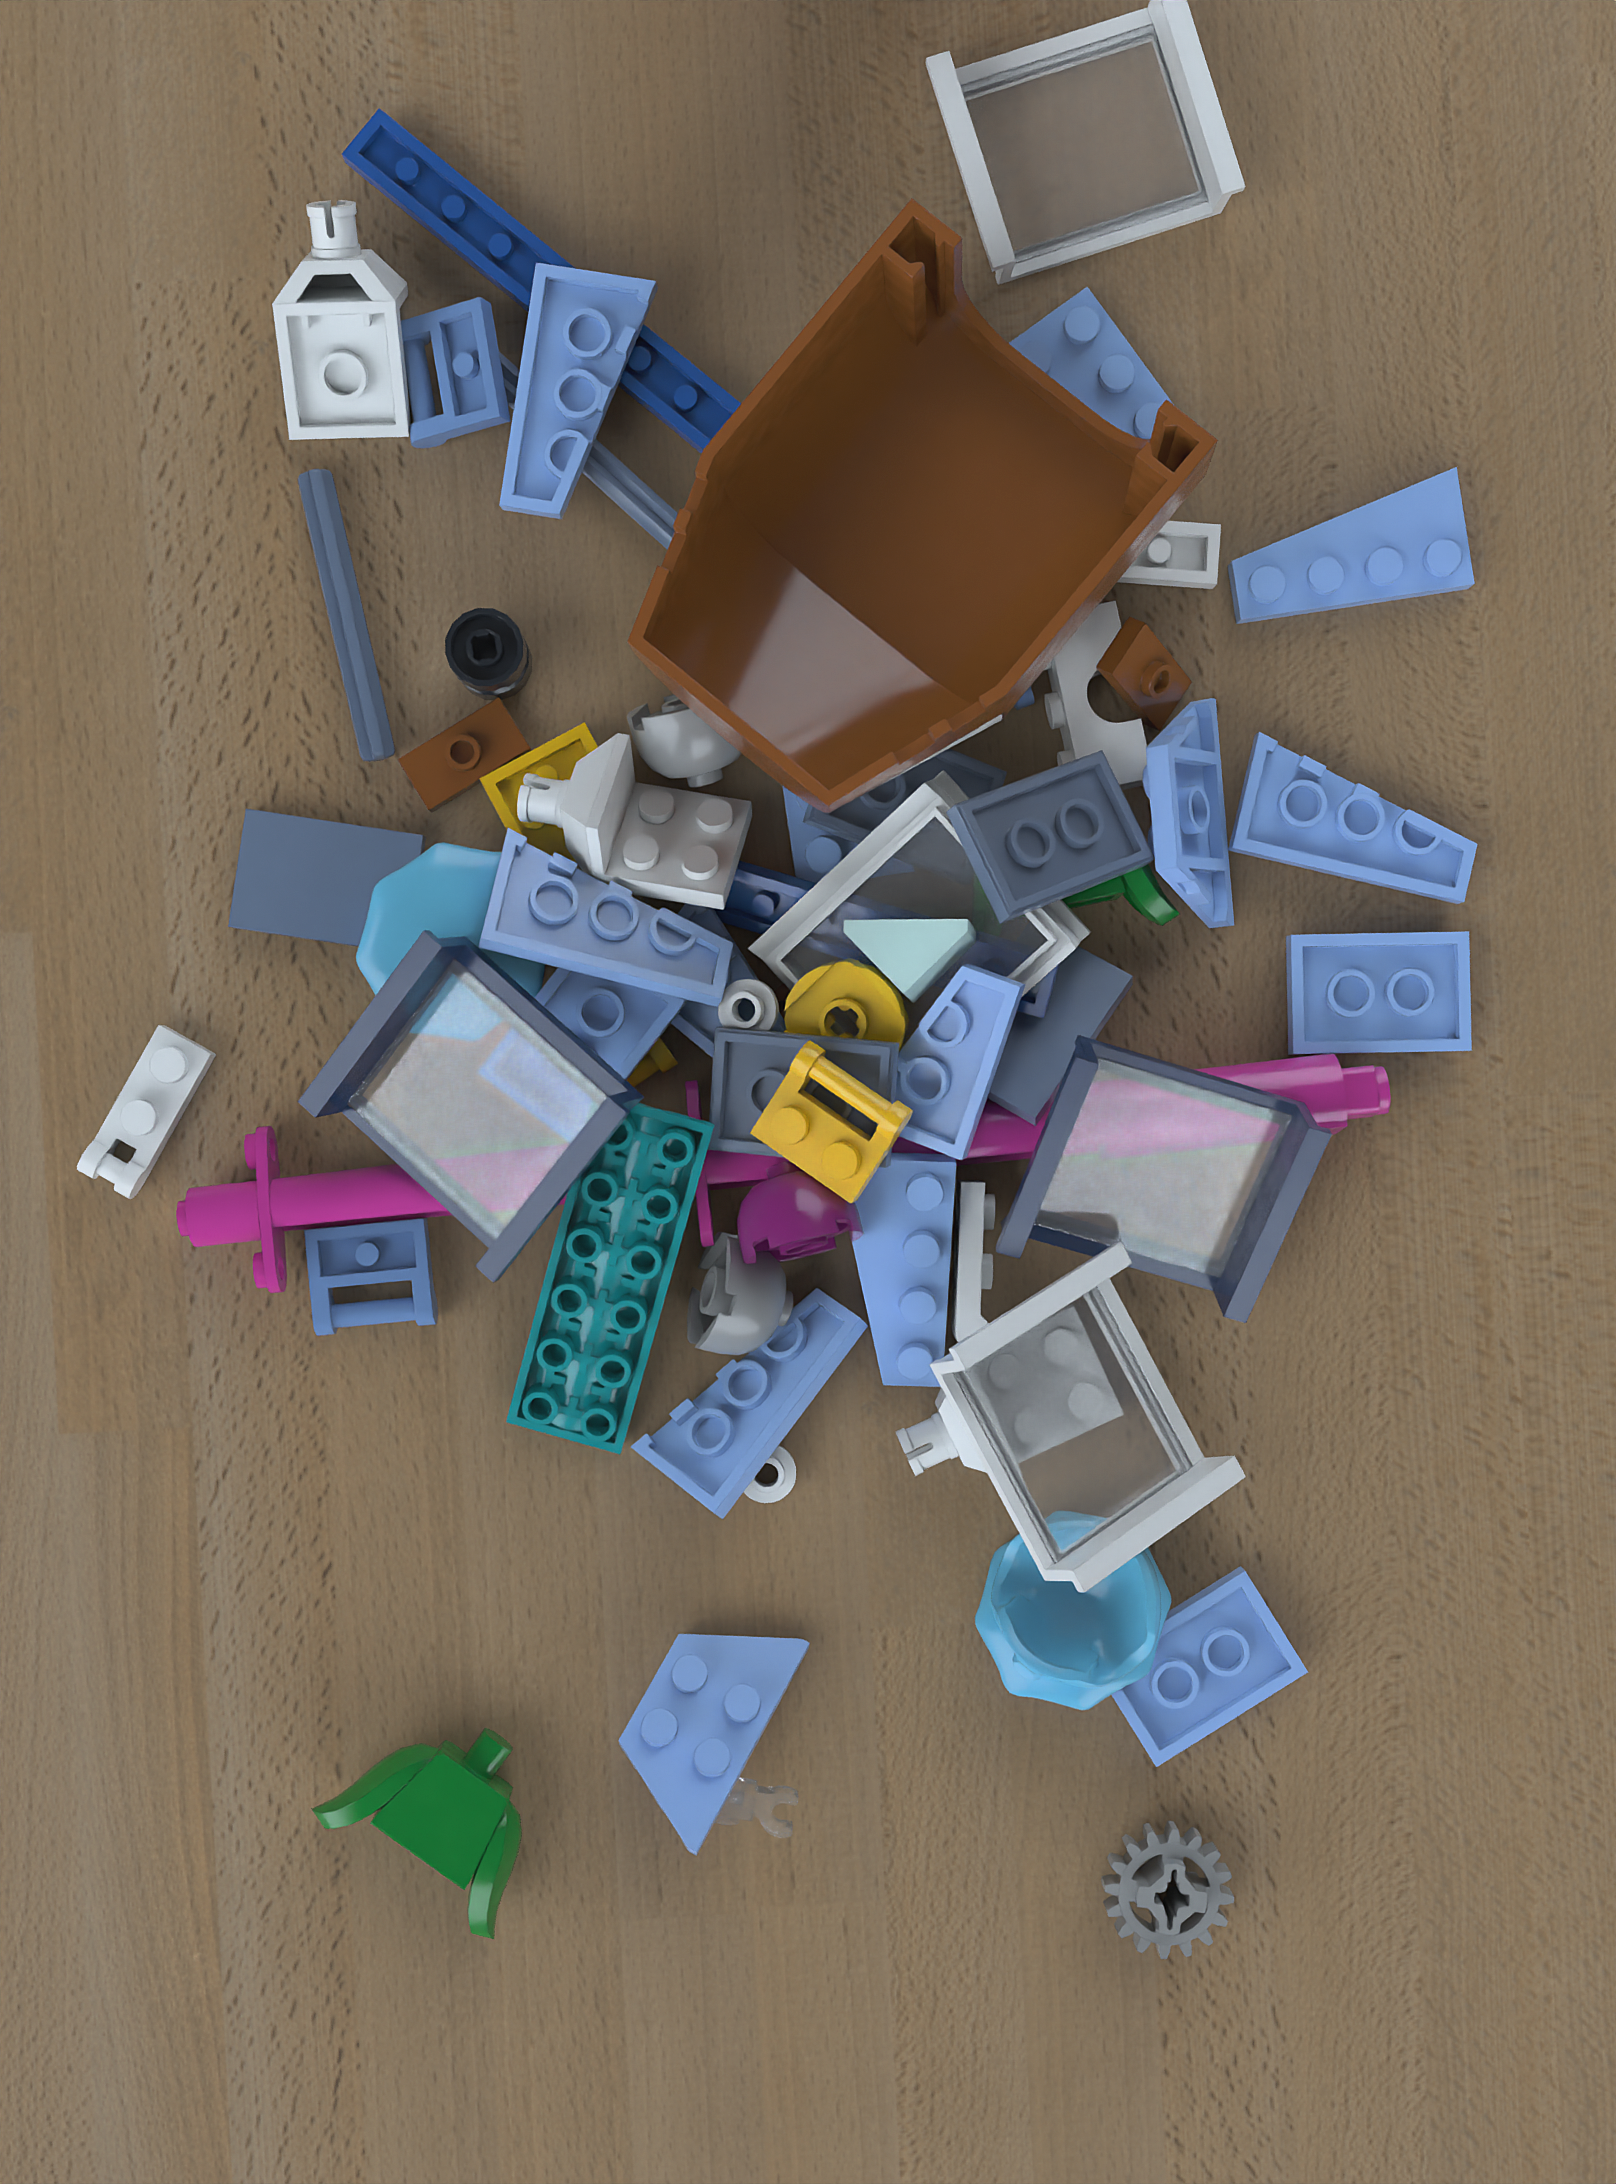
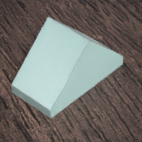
M968 919L844 920L843 932L913 1003L976 943V929Z

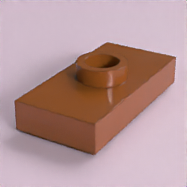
M1130 616L1096 666L1145 725L1158 731L1161 730L1192 683L1148 625Z
M498 697L397 760L427 809L432 813L481 783L479 778L532 751V749Z

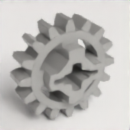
M1167 1821L1164 1834L1156 1835L1149 1823L1143 1824V1840L1137 1843L1134 1838L1125 1834L1122 1840L1127 1849L1126 1854L1121 1856L1109 1853L1107 1857L1116 1875L1101 1876V1884L1104 1891L1112 1895L1103 1901L1108 1917H1118L1114 1925L1121 1938L1127 1937L1134 1932L1133 1943L1136 1950L1140 1953H1143L1152 1942L1155 1943L1161 1959L1168 1958L1171 1945H1179L1186 1957L1191 1956V1940L1198 1937L1209 1946L1213 1943L1207 1929L1211 1923L1226 1927L1228 1923L1219 1905L1234 1903V1895L1230 1888L1222 1885L1232 1878L1231 1872L1226 1863H1216L1221 1854L1213 1842L1206 1843L1201 1847L1202 1837L1196 1828L1191 1827L1184 1837H1180L1179 1830L1174 1821ZM1185 1856L1197 1863L1203 1870L1205 1878L1199 1877L1197 1872L1185 1871L1186 1866L1183 1862V1857ZM1148 1859H1150V1860H1149L1148 1862H1146L1142 1867H1140L1145 1861H1147ZM1172 1875L1177 1887H1170L1168 1889L1167 1897H1164L1162 1903L1157 1892L1166 1891L1167 1884L1171 1882ZM1130 1902H1135L1137 1907L1148 1908L1152 1917L1151 1923L1137 1915L1130 1906Z

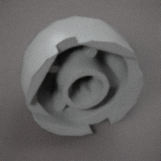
M674 694L663 697L665 704L661 706V711L650 714L648 704L646 703L627 714L633 741L644 762L653 771L665 777H687L689 787L708 785L723 778L721 768L733 763L741 755V752L706 724Z
M718 1232L714 1236L715 1246L706 1247L698 1265V1268L709 1269L705 1276L701 1292L694 1287L691 1289L687 1313V1338L689 1343L696 1344L694 1348L719 1354L741 1355L755 1351L771 1338L777 1325L784 1326L787 1323L792 1311L793 1294L791 1291L786 1290L785 1273L780 1262L770 1252H755L756 1263L746 1264L743 1260L738 1235Z

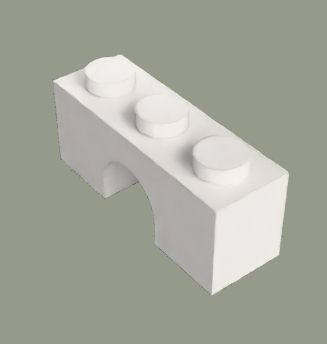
M1116 601L1097 605L1044 669L1048 670L1052 693L1045 694V707L1051 729L1060 728L1065 751L1057 753L1058 766L1103 750L1121 789L1125 790L1143 786V770L1147 765V744L1141 719L1113 723L1103 720L1091 709L1087 698L1089 681L1101 675L1096 666L1121 629Z

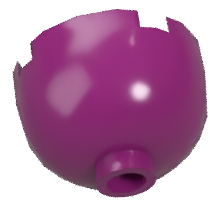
M790 1161L766 1169L768 1180L751 1188L741 1202L737 1218L738 1239L743 1260L746 1264L756 1263L755 1252L768 1251L778 1262H785L837 1248L834 1236L846 1231L849 1232L851 1242L859 1239L864 1234L855 1202L849 1203Z

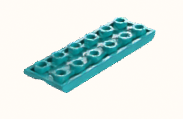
M594 1099L591 1103L587 1122L600 1106ZM638 1103L630 1110V1114L567 1193L506 1420L510 1424L617 1454L622 1452L715 1125L714 1123L657 1109L642 1103Z

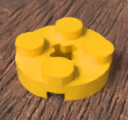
M851 958L824 963L804 975L790 991L784 1009L786 1011L784 1019L786 1030L784 1032L899 1042V1051L909 1023L908 1013L904 1008L900 992L890 979L877 968ZM838 1006L844 1012L851 1008L857 1013L858 1018L855 1024L859 1029V1033L855 1037L847 1031L839 1036L832 1031L831 1026L836 1021L831 1013L834 1007Z

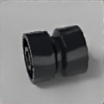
M476 608L463 613L451 624L445 638V655L451 670L473 695L484 700H495L498 697L500 700L515 696L526 685L532 672V654L519 627L507 614L493 608Z

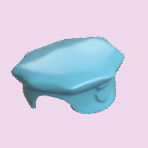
M445 842L436 843L408 864L385 876L375 885L365 927L356 954L357 965L375 996L424 930L431 931L437 938L465 936L479 948L502 852L473 849ZM479 948L534 998L540 992L543 986L546 964ZM453 973L409 1033L476 1041L505 1019Z
M1060 1510L1053 1512L1043 1520L1059 1550L1062 1551L1107 1518ZM1019 1533L994 1552L982 1598L975 1615V1625L989 1649L1000 1672L1002 1682L1009 1693L1051 1701L1079 1710H1089L1111 1694L1142 1679L1149 1673L1172 1601L1165 1580L1148 1547L1086 1592H1078L1073 1581H1045Z

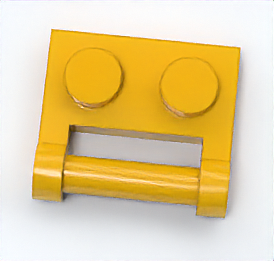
M809 1040L795 1056L789 1072L750 1134L843 1199L853 1203L858 1200L911 1118L913 1110L899 1100L892 1104L826 1059V1050ZM811 1078L876 1122L878 1126L874 1135L871 1137L807 1093L804 1089Z

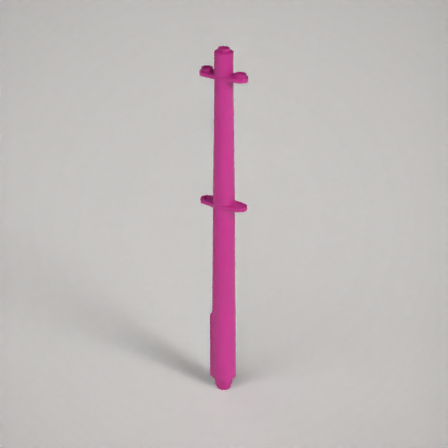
M1333 1053L1194 1069L1303 1102L1308 1107L1317 1125L1329 1129L1332 1135L1348 1127V1119L1373 1117L1374 1115L1387 1114L1390 1110V1086L1384 1067L1369 1065L1341 1068L1337 1057ZM1128 1078L1092 1081L1062 1155L1099 1152L1101 1160L1273 1141L1280 1124ZM698 1080L685 1081L688 1116L703 1120ZM987 1098L968 1156L963 1160L956 1159V1166L1031 1159L1053 1102L1035 1126ZM272 1126L257 1127L255 1133L245 1135V1159L250 1170L256 1169V1181L191 1187L187 1190L185 1200L178 1201L176 1208L179 1232L182 1237L189 1236L194 1247L261 1240L262 1252H257L253 1255V1276L257 1288H267L270 1293L284 1292L287 1285L285 1231L452 1215L398 1164L280 1178L278 1146ZM900 1136L893 1144L891 1152L943 1154ZM571 1143L433 1160L490 1212L521 1208ZM707 1150L695 1192L702 1247L715 1246L710 1190L755 1186L768 1180L767 1168L788 1162V1159L785 1157ZM567 1194L564 1196V1198L560 1201L558 1205L565 1204Z

